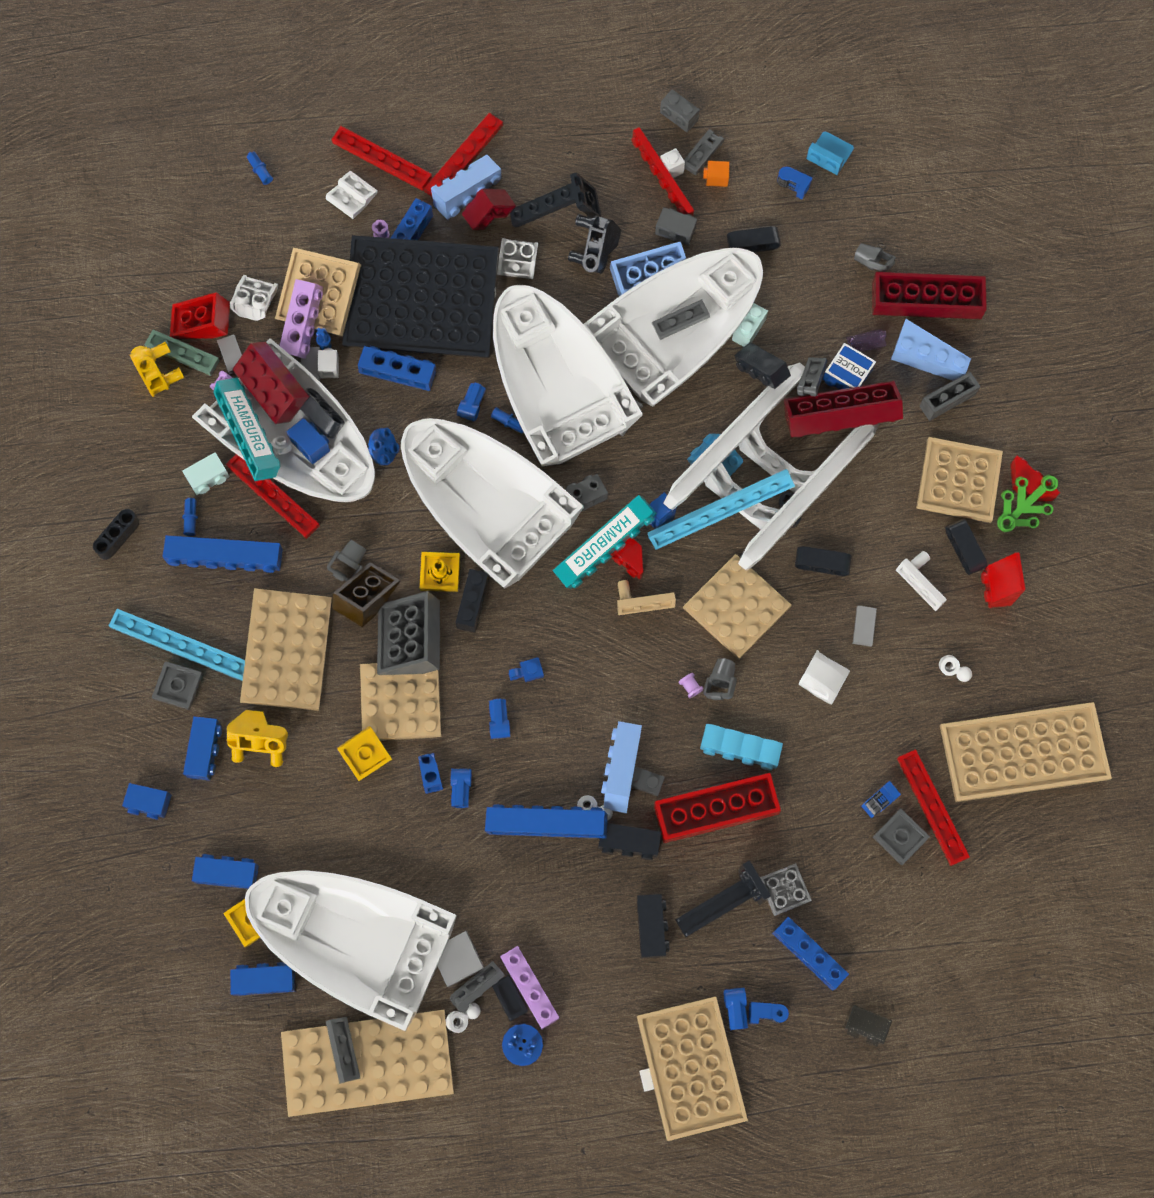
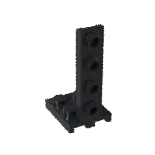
M577 172L570 175L572 183L515 207L510 212L512 226L515 228L574 203L587 217H602L596 188Z
M750 860L744 863L738 870L741 881L675 919L685 938L751 898L761 905L771 897Z

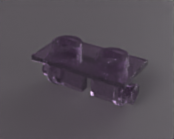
M881 329L846 337L848 345L859 352L887 346L884 339L886 338V331Z

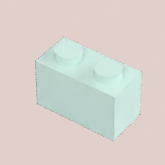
M753 303L751 310L733 333L732 340L743 347L749 342L752 343L766 321L768 310Z
M216 453L209 455L182 471L196 495L206 493L212 486L222 484L230 477Z

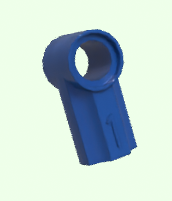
M471 383L464 400H461L457 416L475 422L486 388L481 384Z
M506 699L489 701L491 739L510 737Z
M451 768V807L469 808V786H471L472 780L471 769Z
M745 988L724 989V1002L728 1010L730 1030L748 1028Z

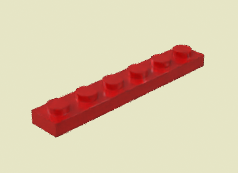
M488 113L426 185L424 192L432 197L431 187L435 185L440 187L443 185V180L447 178L451 180L455 178L458 171L466 170L503 127V121Z
M340 126L331 139L333 144L422 191L432 178V174L342 126Z
M640 127L634 129L632 143L635 148H639L642 159L650 165L652 174L658 177L659 184L662 189L667 191L671 203H675L679 213L693 216L694 209Z
M236 454L226 463V466L303 537L307 539L320 526L317 521L270 479L254 481L246 461Z
M916 749L899 756L897 760L950 866L970 858Z

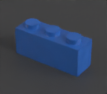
M193 716L183 775L187 778L211 780V775L215 774L216 765L213 763L215 756L219 752L218 737L222 735V725H220L217 719Z
M202 854V857H195L192 881L196 884L249 889L257 881L259 865L253 863V859L242 858L241 861H234L233 857L222 856V859H214L213 855Z
M284 962L277 963L275 967H269L268 963L257 964V968H249V965H237L236 969L230 970L231 995L233 996L295 992V971Z

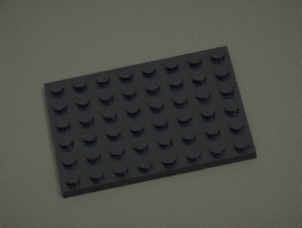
M352 235L350 261L361 264L343 333L342 345L360 348L374 346L384 350L489 358L499 248Z

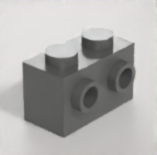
M673 89L662 99L660 113L685 132H688L698 122L700 109Z
M663 207L656 224L655 234L676 242L681 241L682 244L689 246L696 229L697 219L692 215H684L674 209Z
M598 474L586 476L582 482L572 483L565 489L583 505L582 511L608 499V492Z

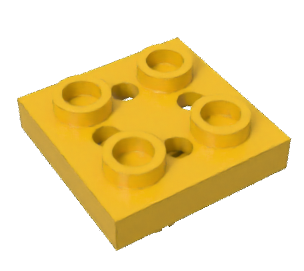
M422 552L420 591L458 592L460 553Z

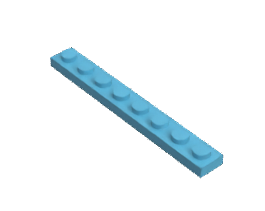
M785 469L648 532V537L657 550L795 487L788 470Z
M119 609L116 610L109 624V627L243 681L245 660Z

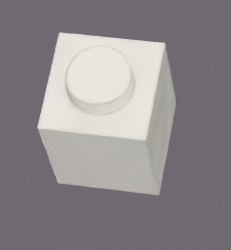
M676 148L660 156L661 161L673 178L684 173L685 162Z
M330 348L318 350V373L320 378H339V356L337 350Z

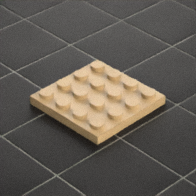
M293 248L275 319L286 321L295 280L307 281L323 287V297L319 303V314L315 319L314 329L325 328L327 333L343 336L361 264ZM308 298L305 301V305H307L309 301Z
M928 437L916 508L991 523L993 521L1003 451Z
M735 554L683 606V609L739 660L791 607V604L752 568L745 570L738 564L741 558Z
M377 663L360 664L362 731L370 726L380 741L441 737L439 670L425 674L378 675Z

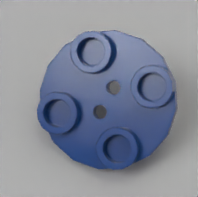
M379 428L372 432L369 438V447H367L371 458L378 465H389L399 452V444L396 443L394 435L389 428Z
M515 1025L504 1035L502 1042L503 1053L515 1065H530L541 1055L543 1049L542 1037L538 1030L530 1025Z

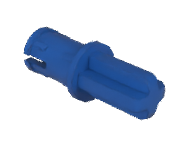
M249 152L247 159L253 167V172L257 173L264 185L272 182L273 178L267 171L266 164L260 160L256 152Z
M317 328L316 342L320 349H331L330 335L325 328Z
M497 407L493 410L491 414L492 419L501 422L506 428L510 427L521 434L524 433L518 419L514 418L513 414L509 415Z
M195 498L185 499V511L182 516L184 519L183 534L185 536L196 535L195 526L198 516L196 515Z

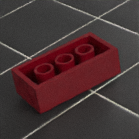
M267 342L250 343L233 367V371L275 424L291 422L309 398V395Z

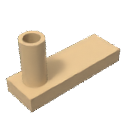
M622 580L617 583L620 600H617L618 615L675 608L676 599L674 593L631 598L629 581Z

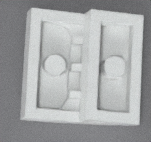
M349 171L338 180V185L326 194V200L354 219L375 197L377 190L352 171Z

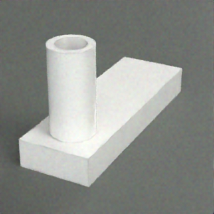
M922 551L911 561L906 558L901 562L896 571L936 611L947 599L918 570L930 560L928 553Z

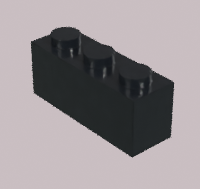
M751 342L734 355L737 362L736 366L741 372L748 373L753 379H758L765 386H770L773 389H776L791 376L785 361Z
M469 569L456 619L457 629L476 633L489 582V574L487 572Z
M607 823V837L599 838L598 849H602V853L613 854L615 851L621 852V855L625 857H633L634 854L641 855V859L653 860V857L657 858L661 831Z
M662 894L638 895L637 911L641 959L666 957V952H669V940H665L664 932H668L667 919H663V911H666V899H662Z

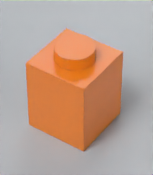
M708 161L707 168L703 169V179H706V186H728L729 162Z

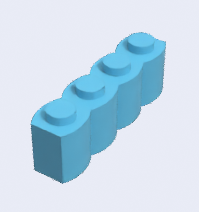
M706 724L700 749L704 750L703 753L714 756L717 753L723 755L722 758L733 761L736 758L742 760L743 764L752 766L755 763L761 765L762 769L771 771L778 766L783 743Z

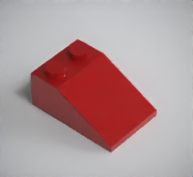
M216 292L172 304L170 337L174 339H213L228 335L230 302Z
M1019 552L988 565L981 573V580L986 588L984 599L985 602H988L989 608L1012 606L1026 590Z

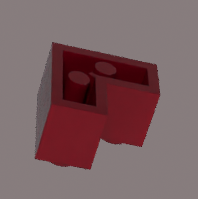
M481 189L476 193V197L472 202L466 205L462 215L472 230H485L494 218H506L516 205L505 189Z

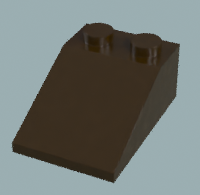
M370 562L333 593L332 609L363 627L376 616L399 585L400 580Z

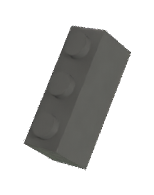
M969 372L924 397L919 407L928 420L931 421L975 396L981 386L972 373Z

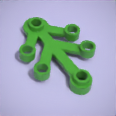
M1022 476L1018 477L1015 480V484L1018 487L1017 508L1011 512V501L1014 499V493L1010 490H1004L1001 494V498L1004 500L1003 514L997 520L998 528L1003 532H1010L1015 526L1038 527L1039 519L1035 516H1030L1028 519L1017 518L1022 513L1052 514L1054 509L1051 504H1032L1046 491H1053L1058 487V480L1054 476H1044L1041 480V485L1027 498L1026 487L1028 486V480ZM1024 479V485L1020 486L1019 481ZM1051 479V484L1046 486V481ZM1006 493L1011 494L1009 499H1005ZM1046 506L1050 507V510L1048 512L1044 511V508ZM1009 519V524L1004 525V520ZM1032 519L1036 520L1034 525H1030Z

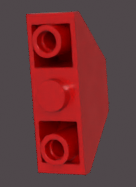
M1017 455L1010 464L1012 489L1018 493L1015 480L1020 476L1025 477L1028 480V486L1026 487L1027 498L1041 485L1043 475L1029 466L1027 460ZM1024 479L1020 480L1019 485H1024ZM1046 481V486H1049L1051 483ZM1057 488L1053 491H1046L1036 501H1054L1060 492Z
M630 537L621 550H615L611 555L618 565L622 564L627 568L626 571L633 578L637 577L640 580L643 576L642 546Z

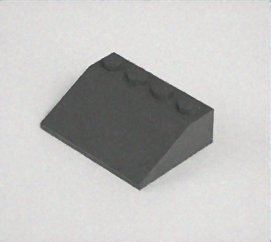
M426 591L384 603L378 612L377 674H425L440 670V600Z

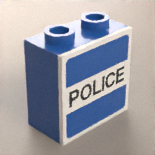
M844 343L825 371L822 380L827 385L836 387L839 390L860 387L872 372L876 361Z

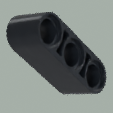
M775 226L738 230L727 234L729 248H742L751 252L775 250L781 246L778 228Z
M307 388L305 392L309 395V398L300 410L325 436L332 439L335 438L343 427L344 420L317 391Z
M124 509L119 512L94 541L93 550L101 559L107 560L113 557L138 528L139 519L130 509ZM133 517L130 522L125 523L127 518ZM120 531L117 537H113L115 532ZM103 546H107V549L105 551L100 552V549Z
M962 519L945 527L946 534L965 572L971 575L987 567L986 558L967 521Z
M800 546L796 552L795 567L801 570L848 576L850 574L852 556L843 552Z

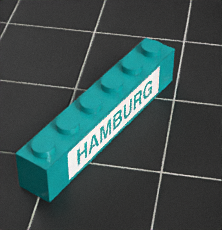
M238 378L216 381L213 393L254 481L275 478L280 469V461L273 453L272 444L266 438V432L259 423L258 415L252 409L251 400L247 398L244 386L241 385Z
M638 495L552 571L566 588H577L583 583L582 579L587 575L591 576L597 571L596 567L600 563H606L612 557L611 554L615 550H621L630 537L631 539L636 537L640 533V528L651 524L655 520L654 516L657 513L643 496Z

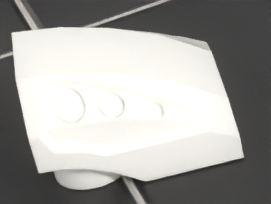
M502 238L497 275L533 279L538 243Z
M243 275L230 302V309L238 316L258 321L265 318L268 307L277 292L278 284H271Z
M817 650L798 685L832 705L850 671Z

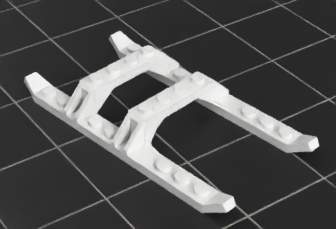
M801 363L788 366L791 376L776 389L768 386L673 483L663 503L669 509L674 510L703 481L705 486L720 498L742 490L741 487L732 481L722 464L737 446H739L740 451L771 475L787 469L795 485L790 490L795 494L781 509L757 503L739 512L760 529L757 535L748 543L738 563L745 570H749L759 562L780 538L787 533L791 526L795 524L802 514L868 444L879 424L855 428L815 471L795 469L771 450L762 439L759 426L764 418L800 382L805 368Z

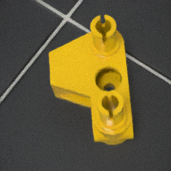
M166 342L151 349L147 348V346H138L130 354L152 397L165 389L169 390L170 384L184 379L179 367L164 375L161 374L155 362L157 358L171 352Z
M245 710L228 724L227 745L232 748L231 760L233 762H242L244 760V750L271 753L270 764L273 767H279L283 764L282 752L286 750L288 732L283 727L267 725L263 712Z

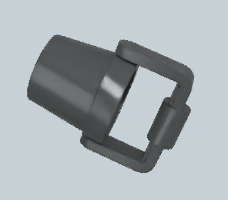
M864 243L859 245L854 256L855 261L868 267V269L872 271L876 269L881 272L891 269L896 259L895 256L884 252L882 248ZM881 258L887 260L885 265L879 263Z
M350 539L340 553L339 551L334 553L327 564V570L332 572V576L347 582L349 578L345 574L331 568L334 560L338 558L356 570L355 575L363 568L359 564L367 549Z
M724 658L717 659L712 674L706 680L703 692L708 699L724 700L733 697L737 679L734 677L735 663ZM713 685L719 688L728 689V692L710 693L711 686Z

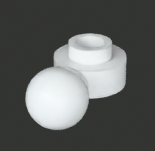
M278 436L271 443L273 451L277 454H286L292 448L291 441L286 436Z
M946 655L940 659L939 668L945 675L952 676L956 674L957 678L962 682H967L972 678L971 669L965 666L960 667L959 661L954 656ZM947 662H951L950 666H945Z
M589 795L581 797L577 804V807H582L583 810H591L592 807L602 808L608 814V820L611 819L613 814L612 810L603 808L604 805L599 807L595 798ZM586 802L591 803L589 808L584 807Z
M472 1002L469 1004L468 1010L463 1013L459 1011L451 1012L446 1019L447 1028L455 1033L463 1032L468 1025V1019H476L480 1015V1006ZM457 1018V1023L453 1024L454 1019Z

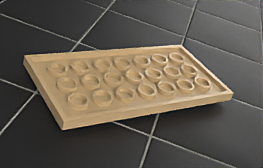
M1094 702L940 725L955 802L1112 779Z
M445 1010L416 1013L406 1031L379 1019L348 1023L360 1079L339 1084L327 1026L281 1032L288 1117L454 1094Z

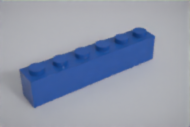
M166 535L163 559L171 566L187 564L189 567H198L199 565H204L211 569H216L217 567H225L228 570L244 568L246 571L262 569L264 572L273 573L274 570L280 571L283 549L280 543Z
M494 804L493 807H487L485 832L489 835L606 838L608 814L598 807H592L591 810H583L582 807H571V810H563V807L552 806L551 809H544L543 806H532V809H528L522 805H512V808H505L504 805Z

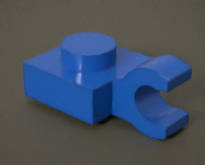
M539 658L520 662L521 668L511 669L508 673L510 681L524 677L525 682L544 677Z

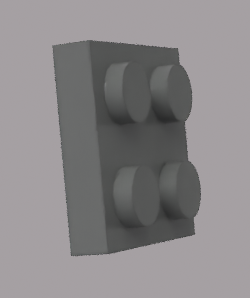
M165 661L152 699L190 710L203 673Z
M902 809L873 836L901 866L930 837Z

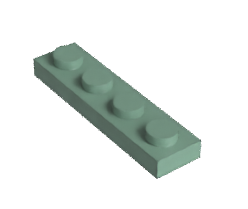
M152 330L144 344L145 347L147 346V348L151 349L166 342L171 352L164 356L210 376L220 361L214 355L155 330Z

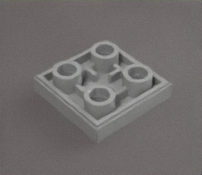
M796 863L760 877L771 895L768 903L774 916L812 901Z
M467 931L448 940L437 965L447 987L484 969Z

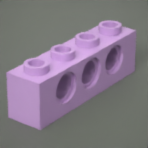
M295 280L280 342V347L292 356L306 359L310 351L309 344L314 334V323L319 314L320 300L323 297V287L318 284ZM308 298L309 301L307 305H305V301ZM298 334H300V338L297 341L296 337Z
M517 946L500 956L541 1029L559 1020V1016L519 947Z

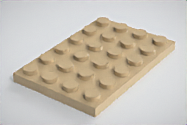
M254 588L240 703L319 711L332 597Z
M716 997L636 1016L667 1141L748 1121Z

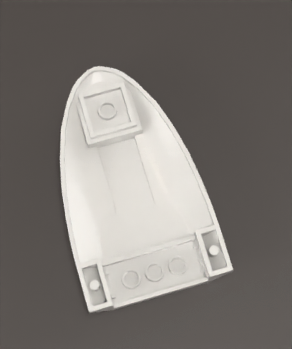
M725 248L698 254L680 261L637 284L583 325L604 349L627 386L641 401L653 407L708 362L740 326L751 310L760 290L763 278L761 260L754 252L742 248ZM701 299L703 300L710 318L662 340L659 339L652 326L653 321Z
M514 285L504 290L496 303L494 311L493 340L496 358L512 408L541 466L561 464L628 430L642 416V412L619 371L588 329L562 303L543 291L526 285Z
M269 339L267 344L304 390L312 388L317 391L345 422L335 438L327 437L330 442L328 444L330 452L313 465L292 443L291 450L286 454H277L273 451L275 457L280 461V469L274 479L310 496L331 501L352 502L366 497L373 488L375 470L363 436L347 412L322 383L272 339ZM238 378L241 385L245 388L247 398L251 400L252 409L258 415L259 423L264 428L269 443H272L273 439L278 436L288 437L286 431L303 418L308 423L312 422L299 410L291 422L275 424L240 378ZM217 400L210 407L204 404L192 418L231 451L244 459ZM317 428V432L322 435L323 433Z
M429 418L412 422L404 430L401 440L402 456L410 480L421 500L454 542L504 589L519 581L571 528L584 508L581 503L526 458L490 436L468 426Z
M307 870L267 875L251 885L245 896L246 913L253 928L267 947L285 964L331 996L404 1031L407 1030L419 1009L451 936L457 915L428 902L380 884L334 873Z

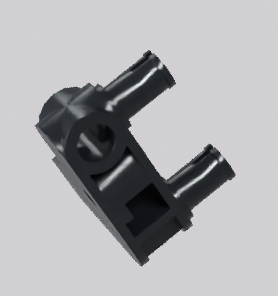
M578 214L575 224L576 226L589 229L584 254L571 250L568 255V261L581 264L583 269L588 272L602 274L607 265L608 255L618 246L621 229L611 219L600 216L590 218Z

